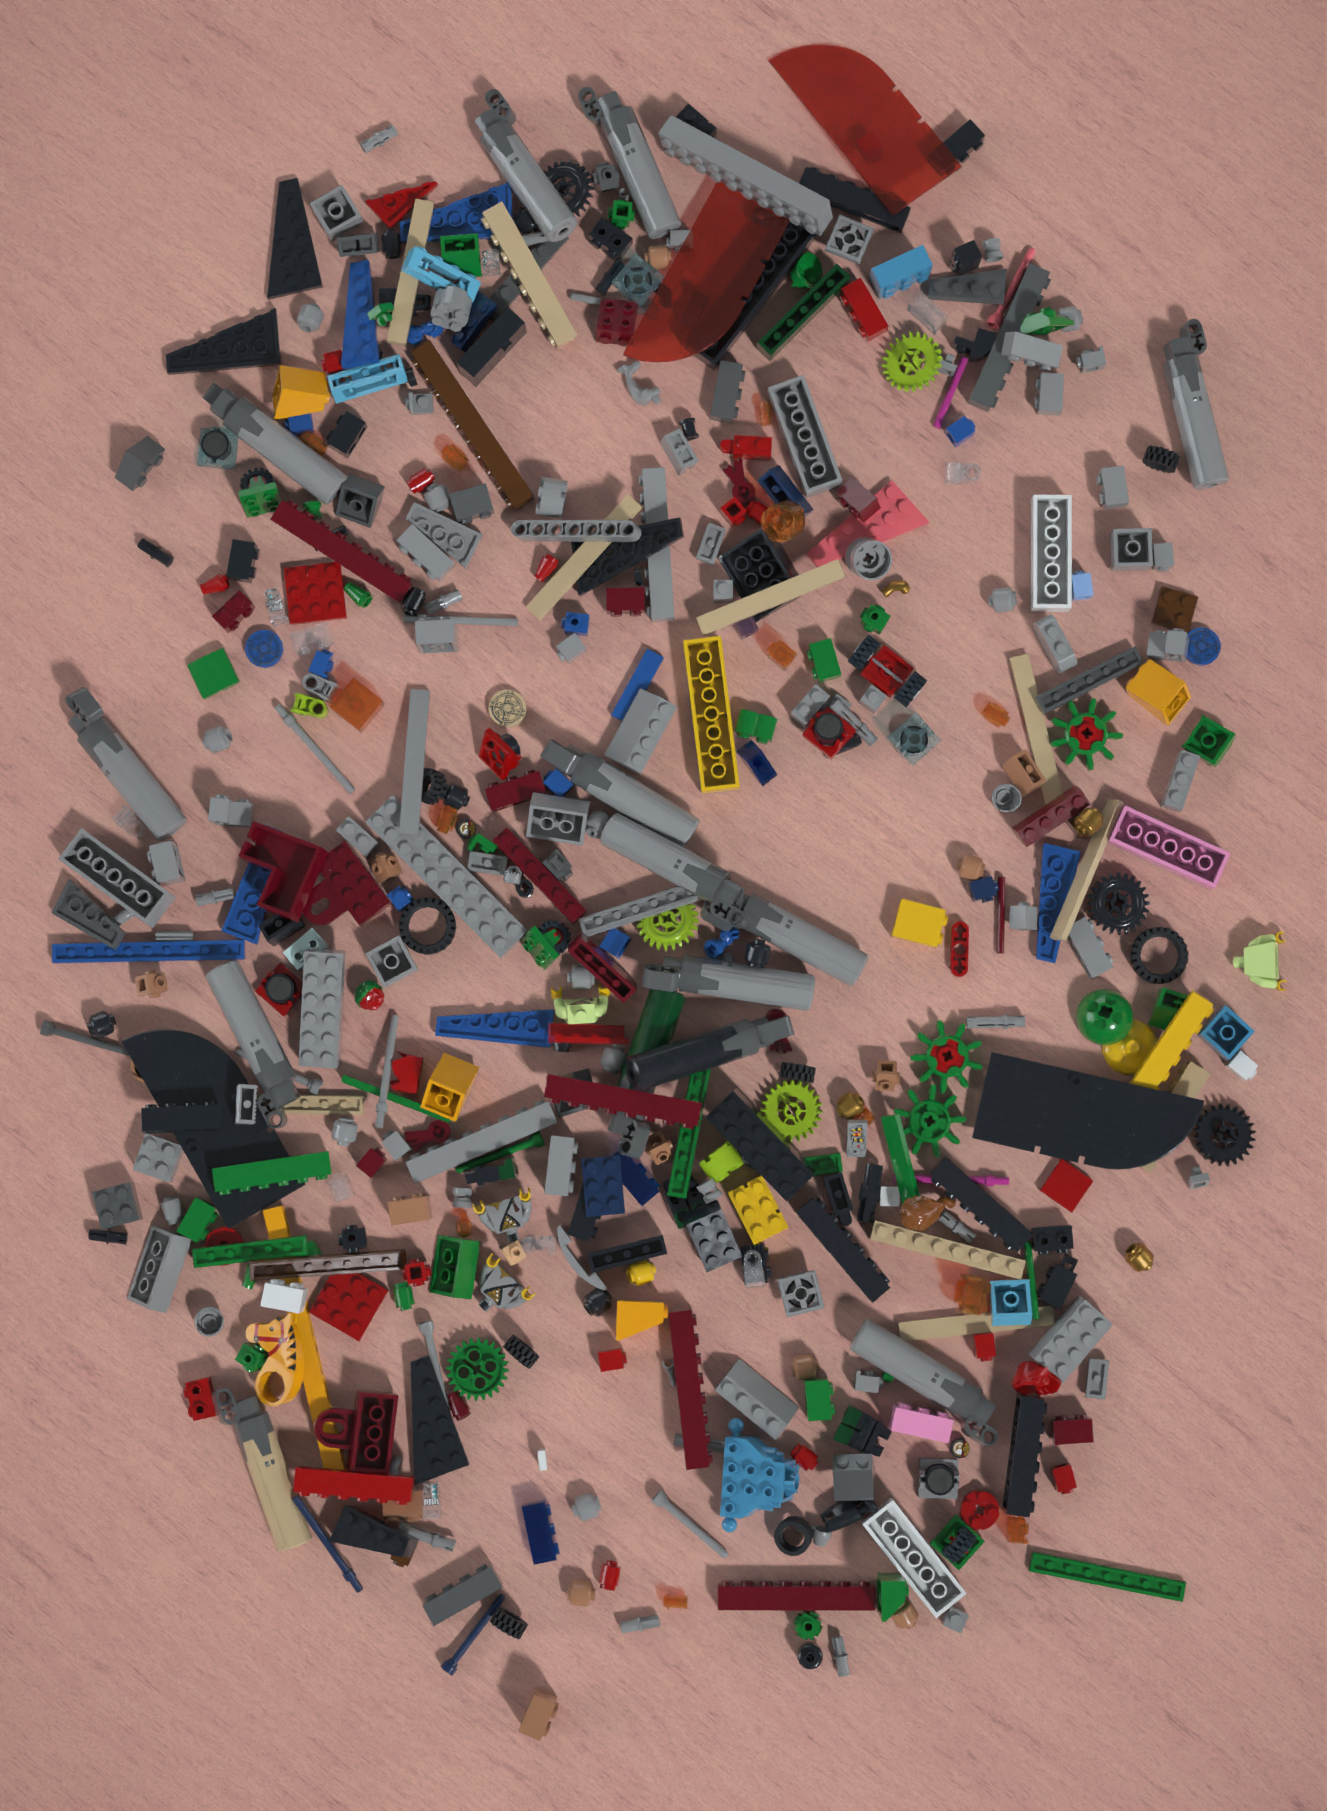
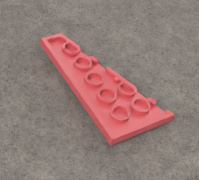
M890 481L874 495L881 507L866 522H862L859 518L855 519L851 515L806 553V556L816 567H820L838 559L840 561L845 558L848 546L860 537H869L884 543L916 528L928 525L930 522L893 481Z

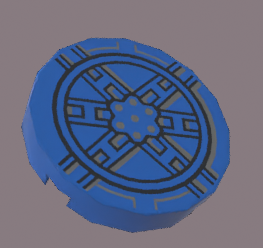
M1201 627L1193 629L1188 633L1187 660L1199 666L1212 663L1218 657L1221 650V643L1216 633L1208 628Z
M259 630L250 635L246 641L245 651L252 664L260 668H269L280 661L284 648L283 642L277 634L269 630Z

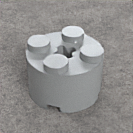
M447 286L443 290L441 288L438 289L435 293L431 309L432 323L455 332L460 331L469 319L472 306L471 297L469 299L467 292L456 286Z
M541 477L535 514L562 519L568 481Z

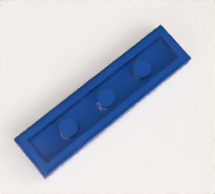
M649 649L645 651L611 714L612 717L623 721L639 689L647 691L664 657Z

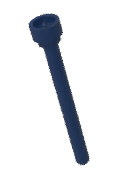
M504 1594L497 1596L452 1658L444 1660L440 1667L451 1676L454 1675L457 1671L458 1661L491 1619L497 1607H500L505 1600Z

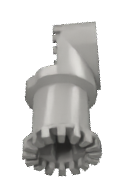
M510 866L504 871L503 882L520 884L523 878L521 870L517 866Z

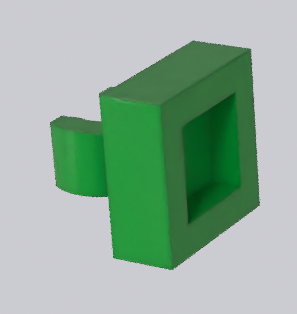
M391 302L378 304L367 315L370 320L377 319L379 326H386V322L393 320L390 312L394 310Z

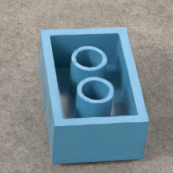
M921 245L871 268L869 281L878 299L883 297L887 299L900 289L905 291L913 283L926 281L930 276L933 264L924 246Z

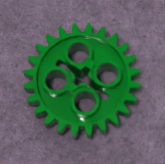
M478 1337L477 1342L470 1338V1344L463 1340V1347L456 1345L458 1352L451 1351V1355L454 1358L447 1359L448 1362L452 1363L446 1367L447 1370H451V1373L446 1376L453 1378L449 1384H456L454 1391L460 1389V1396L466 1393L467 1400L470 1399L471 1395L474 1396L475 1401L478 1400L479 1396L485 1400L486 1394L492 1398L493 1390L497 1393L500 1392L497 1387L498 1385L504 1387V1383L501 1380L508 1379L504 1372H508L509 1369L504 1368V1365L508 1364L509 1361H503L502 1359L506 1353L499 1354L501 1347L495 1349V1342L489 1345L488 1338L485 1339L484 1343L481 1342L480 1337ZM470 1351H478L480 1354L479 1360H472L469 1356ZM463 1359L468 1360L474 1366L480 1364V1369L485 1373L490 1374L492 1376V1379H489L481 1372H478L477 1374L474 1373L475 1369L472 1366L464 1363ZM487 1361H494L496 1363L494 1371L487 1370ZM467 1367L469 1369V1376L462 1377L459 1374V1369ZM478 1377H482L486 1381V1385L482 1388L475 1384V1380Z

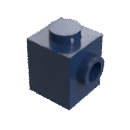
M992 876L968 883L973 902L982 900V903L994 900L993 896L997 895L996 891H999L996 879L993 880Z

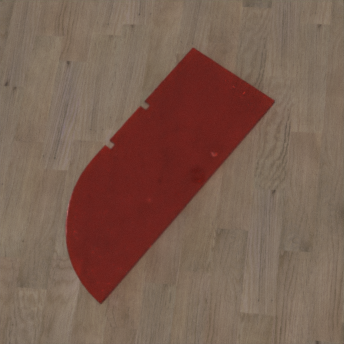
M810 44L788 49L768 60L892 215H895L962 168V165L926 121L921 124L918 123L922 116L899 89L895 92L891 90L896 86L895 83L881 67L868 57L841 46Z
M716 182L691 231L626 347L623 356L644 362H671L693 356L717 342L731 328L746 303L740 300L741 297L748 298L766 266L761 263V260H769L790 220L784 216L776 215L768 207H761L753 199H746L740 192L730 190L722 182Z

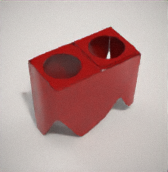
M398 1052L403 1058L391 1062L394 1075L397 1077V1080L389 1082L391 1088L394 1091L418 1094L424 1058Z

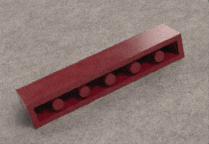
M507 827L493 839L494 844L572 925L587 912Z

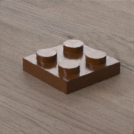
M1161 586L1151 624L1172 630L1173 628L1183 629L1188 634L1199 596Z

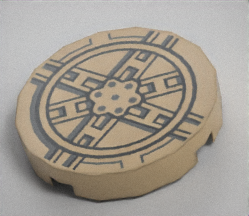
M514 690L499 691L489 702L491 719L499 726L506 728L517 726L526 715L527 706L525 700Z

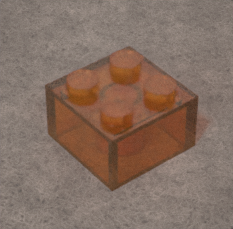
M353 677L329 707L358 732L362 733L385 703Z

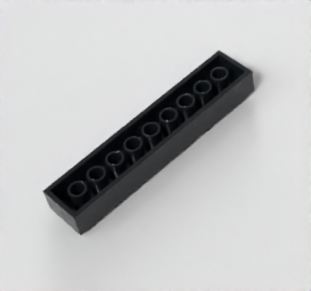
M784 216L780 217L686 339L684 349L712 370H715L818 234H811L805 227L794 225Z

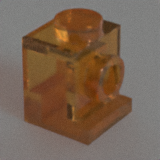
M1008 1516L1006 1540L1010 1543L1028 1544V1539L1025 1538V1535H1028L1029 1524L1026 1523L1025 1517Z

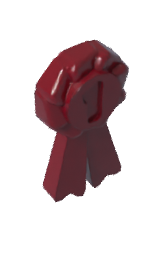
M733 460L735 472L731 465H728V468L723 469V473L734 484L732 496H735L741 504H747L753 500L756 491L752 483L745 481L743 460Z
M780 1008L770 1009L765 1018L771 1021L787 1016V1014ZM787 1037L776 1040L774 1044L770 1045V1051L775 1050L779 1052V1042L784 1054L787 1051H792Z
M438 1119L431 1122L427 1130L405 1132L407 1136L406 1141L417 1140L411 1143L410 1146L414 1147L415 1152H418L430 1141L439 1144L447 1141L451 1135V1129L447 1122Z

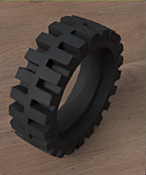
M429 897L420 898L408 904L405 910H403L399 920V931L402 940L411 950L420 954L432 955L443 951L451 944L455 937L456 920L452 910L444 902ZM427 907L440 911L446 919L447 925L442 939L430 945L420 944L415 941L409 930V923L413 914L421 908Z
M1154 927L1145 930L1134 940L1131 946L1130 962L1133 970L1136 971L1139 977L1153 984H1165L1175 980L1182 974L1187 967L1189 951H1187V944L1183 941L1182 936L1178 935L1179 933L1170 928ZM1163 937L1170 940L1176 947L1178 954L1177 963L1168 973L1155 974L1147 970L1143 965L1140 956L1141 950L1149 939Z

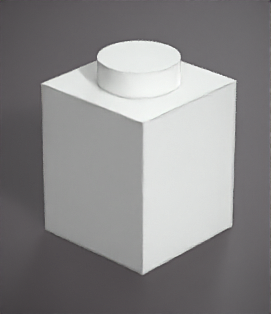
M1237 1051L1225 1067L1242 1081H1246L1247 1079L1251 1080L1256 1075L1257 1071L1255 1069L1258 1065L1242 1051Z

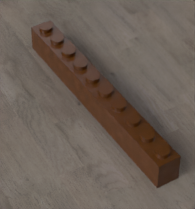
M428 340L411 351L413 358L410 360L416 369H421L423 372L421 374L422 379L426 384H431L433 387L431 392L437 400L441 399L443 402L441 407L447 415L451 414L454 419L452 421L457 431L461 429L464 434L462 436L467 446L471 445L475 450L472 452L478 462H483L485 465L483 470L488 477H493L495 480L493 484L499 493L503 492L505 495L504 501L509 508L513 507L517 511L534 500L533 493L432 342Z

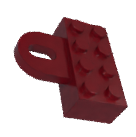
M343 841L327 853L320 870L325 880L312 889L303 914L311 923L322 926L334 922L349 911L358 925L363 926L392 903L348 843ZM324 898L330 901L329 907L320 914L314 915L311 910L313 905Z
M356 1389L354 1409L328 1408L317 1416L314 1422L315 1437L326 1447L349 1449L347 1468L350 1471L389 1474L399 1395L391 1392ZM326 1422H337L342 1424L343 1429L337 1434L326 1433L323 1431V1425Z

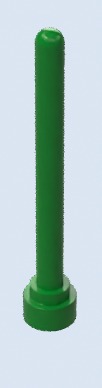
M541 1132L533 1133V1136L529 1137L530 1139L458 1165L455 1170L457 1173H461L531 1146L533 1148L543 1147L545 1143Z

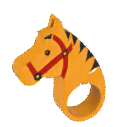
M291 1312L287 1316H277L271 1322L250 1324L246 1329L248 1341L252 1343L259 1342L260 1346L269 1353V1357L255 1381L256 1394L260 1401L267 1406L273 1407L291 1402L301 1388L305 1361L302 1339L296 1326L298 1313ZM273 1372L283 1376L285 1391L281 1399L276 1398L269 1387V1379Z

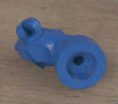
M432 321L423 323L422 326L411 325L407 340L416 346L424 340V334L435 338L442 334L444 328L434 325Z
M733 927L729 931L720 930L719 940L712 938L706 941L704 944L706 955L712 959L721 956L725 947L732 944L734 939L739 938L740 931L737 928Z

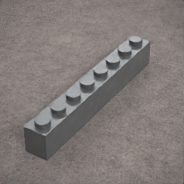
M1029 263L968 404L986 412H989L991 407L995 408L999 399L996 397L998 390H1003L1006 383L1003 378L1006 373L1010 374L1014 365L1011 361L1007 360L1008 357L1001 355L1005 333L1014 331L1021 333L1022 319L1026 318V314L1034 313L1035 306L1039 307L1044 296L1040 294L1043 289L1047 290L1051 281L1048 278L1049 271Z

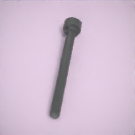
M44 1020L40 1030V1035L46 1037L49 1035L53 1036L54 1034L129 1056L123 1046L57 1028L53 1022Z

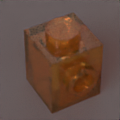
M781 640L777 643L773 642L767 649L769 652L767 657L783 671L797 657V653Z

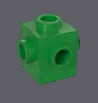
M614 200L612 207L608 208L607 219H611L610 223L619 229L629 228L630 222H634L635 210H632L633 202Z
M871 604L869 608H864L859 617L862 618L860 624L863 625L862 628L864 630L880 635L891 616L885 613L886 610L880 605L876 604L874 606Z
M247 1342L243 1343L235 1360L243 1365V1369L253 1373L262 1369L269 1357V1353L259 1343Z
M814 1611L798 1613L793 1622L795 1624L794 1629L797 1631L796 1635L804 1640H807V1638L813 1640L814 1636L818 1637L823 1627L821 1626V1619L818 1618L819 1614ZM807 1623L812 1625L810 1630L805 1629Z

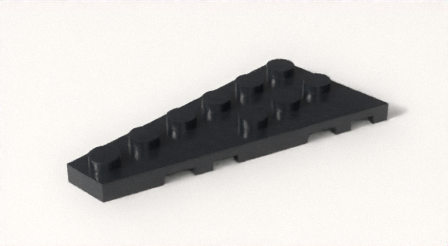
M298 178L279 182L267 294L268 300L323 287Z
M271 309L270 312L257 315L249 321L241 322L215 333L214 336L207 339H201L193 345L185 346L166 354L167 374L175 375L281 365L277 309Z
M681 518L639 525L641 537L637 541L611 542L576 581L578 595L586 594L684 538ZM633 527L628 530L627 535L633 532ZM571 542L572 553L574 554L584 542Z
M430 1355L411 1361L414 1485L468 1466L470 1463Z

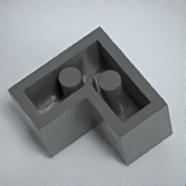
M146 436L126 450L115 479L131 491L138 487H143L147 481V474L154 466L158 467L162 463L165 448L149 436Z

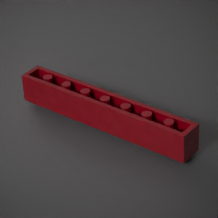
M289 499L287 502L281 501L270 520L397 602H402L413 585L409 582L411 580L410 577L403 573L398 575L393 572L395 569L393 566L386 562L384 565L377 561L379 557L371 552L368 554L362 552L363 547L354 541L352 544L345 541V535L338 531L336 533L329 530L331 526L323 521L317 523L313 520L314 515L306 510L303 513L296 509L298 505Z
M548 1074L544 1097L549 1098L548 1102L560 1104L561 1100L568 1102L567 1106L578 1108L579 1104L587 1105L586 1109L593 1111L603 1108L606 1109L605 1113L617 1115V1111L624 1112L625 1117L636 1118V1115L644 1116L643 1120L655 1122L656 1118L663 1120L662 1124L674 1126V1122L682 1123V1127L688 1129L699 1126L703 1104Z
M692 1310L668 1312L686 1470L709 1468V1463H713L712 1451L707 1449V1444L711 1443L710 1432L705 1431V1424H708L707 1412H703L702 1404H706L705 1392H701L700 1384H704L703 1372L699 1373L698 1365H702L701 1354L696 1353V1345H699L698 1333L694 1334L693 1326H697L696 1314H692Z
M723 1580L722 1584H718V1610L875 1611V1586L870 1584V1581H858V1584H851V1581L846 1580L839 1581V1584H831V1581L827 1580L819 1581V1584H812V1581L802 1580L800 1584H792V1581L782 1580L780 1584H772L770 1580H763L761 1584H753L751 1580H743L741 1584H733L732 1580Z

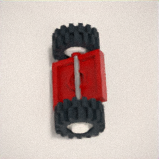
M868 635L856 648L848 662L860 671L869 661L870 663L860 675L889 698L892 697L899 687H902L894 698L907 707L928 680L915 671L906 681L905 679L914 668L885 645L874 656L881 643L871 635Z

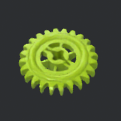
M918 331L915 337L912 332H909V338L902 334V341L895 338L896 345L889 343L892 350L885 349L889 357H882L887 362L882 364V367L887 369L883 371V374L889 376L886 377L887 382H891L892 387L897 386L898 391L904 388L906 393L910 388L912 392H915L917 387L923 390L924 384L928 387L930 385L929 380L934 382L935 378L933 376L939 375L940 373L937 369L942 367L938 363L943 360V357L939 356L942 352L938 348L939 344L934 342L932 337L928 340L926 333L921 338V334ZM920 352L925 355V359L919 357ZM907 354L913 360L914 365L918 368L919 371H917L913 364L910 363V359L908 358ZM922 363H925L924 368L921 370ZM900 366L906 367L905 374L901 371ZM910 372L916 373L915 375H909Z
M687 904L675 908L678 911L675 914L669 910L659 915L638 920L637 922L641 923L637 925V929H642L639 935H645L644 942L650 940V947H653L656 943L657 950H660L662 945L665 951H667L669 945L675 950L676 943L682 948V940L689 943L687 936L694 937V933L691 930H698L697 926L694 925V923H699V919L695 918L699 913L693 911L696 909V905ZM681 915V922H678L676 919ZM654 917L659 920L656 924H654ZM661 927L665 932L659 931L657 928Z
M794 1079L791 1080L790 1085L787 1084L786 1080H783L782 1087L779 1083H776V1090L770 1087L769 1089L772 1094H764L768 1101H761L766 1107L760 1109V1111L766 1113L763 1116L784 1138H789L790 1143L793 1137L800 1142V1135L807 1139L806 1132L814 1134L812 1127L819 1128L815 1121H822V1118L818 1117L817 1114L823 1113V1110L818 1109L823 1103L816 1102L820 1095H812L815 1089L808 1091L809 1084L802 1087V1081L795 1085ZM788 1097H797L798 1099L796 1102H790ZM799 1100L804 1103L806 1110L800 1109V1106L797 1104ZM783 1101L784 1108L778 1109L779 1103ZM788 1104L791 1105L792 1108H797V1110L795 1111V1117L792 1114H787V1111L789 1110ZM777 1111H783L786 1117L784 1122L779 1118ZM806 1112L803 1120L801 1121L799 1118L800 1113ZM788 1119H792L795 1125H787L785 1123Z

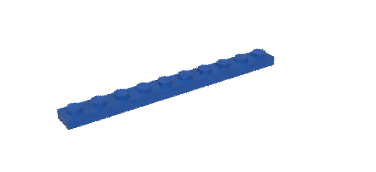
M245 940L120 943L118 949H113L104 943L52 944L53 964L245 960Z

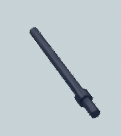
M299 1495L294 1496L292 1501L343 1572L342 1576L346 1582H350L357 1593L362 1591L363 1587L355 1577L356 1573L352 1568L348 1567L334 1545L329 1542V1538Z

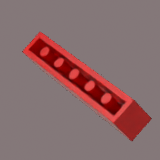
M297 1466L295 1468L293 1492H298L299 1496H310V1493L318 1494L317 1497L329 1498V1495H336L337 1499L348 1500L349 1497H357V1501H368L369 1498L376 1499L378 1503H388V1500L396 1501L395 1504L407 1505V1502L413 1500L415 1476Z

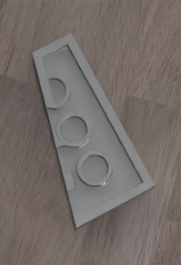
M415 502L406 517V521L413 524L428 539L467 569L483 536L481 533Z

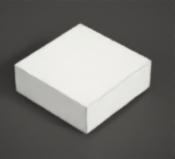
M881 1186L880 1206H899L900 1193L898 1187Z
M546 1448L539 1449L537 1452L539 1470H547Z

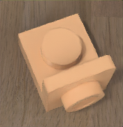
M518 1240L502 1249L504 1257L510 1266L527 1257Z

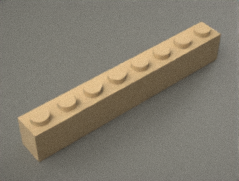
M503 202L482 212L483 218L481 221L486 229L489 228L493 235L490 237L493 243L501 248L502 252H500L503 261L510 264L511 269L509 271L514 280H519L521 284L519 289L523 296H528L530 300L528 305L532 312H537L539 325L542 329L546 328L550 344L552 346L555 345L558 349L576 339L577 333Z
M876 1220L872 1224L869 1239L1020 1280L1026 1262L1018 1258Z

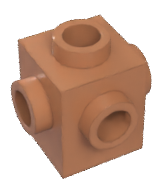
M381 852L375 855L376 859L369 863L378 884L392 880L403 873L394 852L388 854Z
M156 970L145 971V975L135 977L138 996L149 995V998L161 997L160 993L168 991L165 972L157 973Z
M877 1060L876 1070L872 1071V1082H875V1090L894 1091L895 1084H899L900 1072H897V1061Z
M661 1130L648 1137L646 1143L648 1148L645 1149L649 1160H654L656 1166L674 1157L671 1152L674 1147L669 1138L665 1140Z

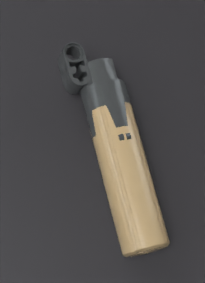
M229 1389L216 1390L212 1395V1402L218 1419L223 1425L233 1424L277 1551L283 1552L305 1544L312 1539L306 1519L292 1501V1498L297 1493L293 1492L294 1485L268 1412H261L256 1396L235 1402L233 1394ZM221 1392L225 1393L227 1397L224 1403H221L218 1399ZM230 1405V1407H227L226 1409L221 1408V1406ZM228 1413H232L233 1415L232 1417H230V1419L225 1418V1416L228 1415Z

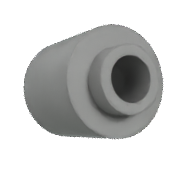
M175 1196L164 1198V1203H161L165 1220L168 1221L169 1225L182 1222L185 1215L180 1199H175Z

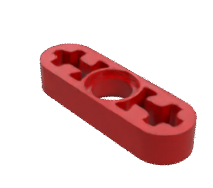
M958 921L951 927L950 972L955 977H962L968 972L969 927L965 922ZM959 925H961L962 929H965V932L961 934V939L965 938V942L961 940L954 942V938L958 939V932H955V929ZM956 944H962L965 947V952L962 955L955 953L954 947ZM954 957H965V961L961 960V967H964V970L960 974H958L957 970H954V967L958 965V960L954 961Z

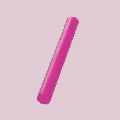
M965 357L960 358L933 427L937 429L941 428L968 361Z

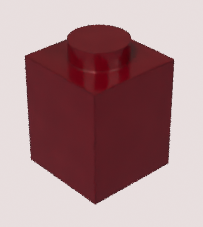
M370 1148L356 1167L370 1178H373L387 1161L384 1158L386 1154L379 1148L375 1150Z

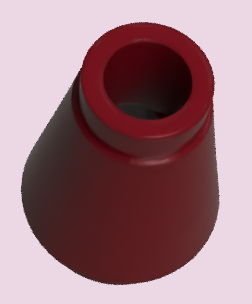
M457 1391L446 1396L453 1418L460 1421L471 1415V1408Z

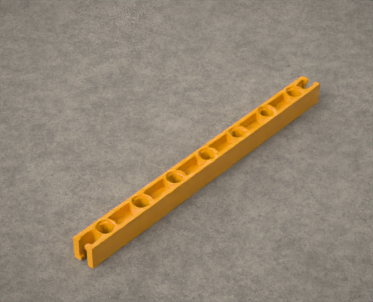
M284 1205L263 1210L269 1239L291 1237ZM301 1277L282 1279L285 1280L284 1284L290 1285L292 1282L302 1283ZM306 1300L304 1311L298 1313L296 1326L303 1344L305 1361L303 1383L314 1425L317 1416L323 1410L332 1408ZM326 1422L323 1425V1431L337 1434L336 1422ZM317 1440L323 1467L347 1470L342 1449L326 1447Z

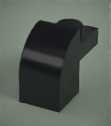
M978 328L974 341L956 336L952 348L956 349L955 351L960 354L969 353L968 361L977 362L988 356L997 333Z

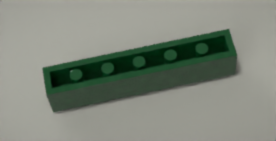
M836 264L757 342V350L771 361L841 291L842 287L849 284L850 275Z

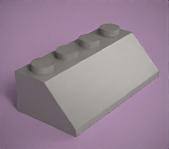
M640 688L604 756L636 774H641L677 706L662 697Z
M152 1225L127 1299L147 1309L167 1313L187 1251L190 1248L191 1239Z
M739 1358L714 1388L717 1393L775 1440L799 1409L797 1405Z

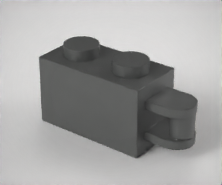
M557 849L542 862L544 867L559 882L562 880L566 882L573 875V866Z

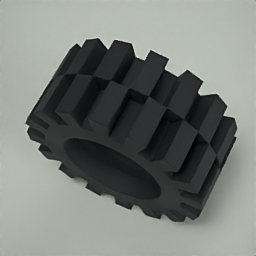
M1151 445L1147 447L1142 462L1147 467L1156 469V471L1174 473L1180 456L1174 451H1169L1167 448L1153 447Z
M424 768L421 802L434 805V803L439 802L438 799L442 800V793H446L444 788H447V784H445L447 779L444 778V774L431 768Z
M782 1062L779 1077L814 1083L816 1068Z
M514 1334L503 1346L510 1355L528 1369L539 1359V1355Z
M497 1607L490 1620V1623L496 1626L497 1629L517 1639L522 1637L528 1626L527 1622L519 1618V1616L502 1607Z

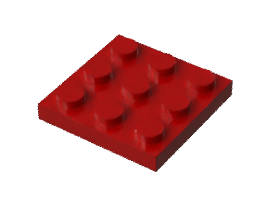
M330 562L284 568L290 625L347 619L342 567L340 564Z
M360 1273L330 1275L309 1313L355 1340L360 1341L389 1290Z

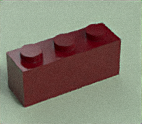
M535 770L527 771L524 773V776L519 778L517 776L506 778V782L501 784L499 782L490 783L487 785L488 788L485 789L493 813L530 801L533 793L547 795L540 772H535Z

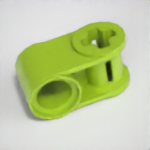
M295 693L294 706L290 709V712L317 719H323L328 715L329 708L322 700ZM323 705V711L319 714L315 713V707Z

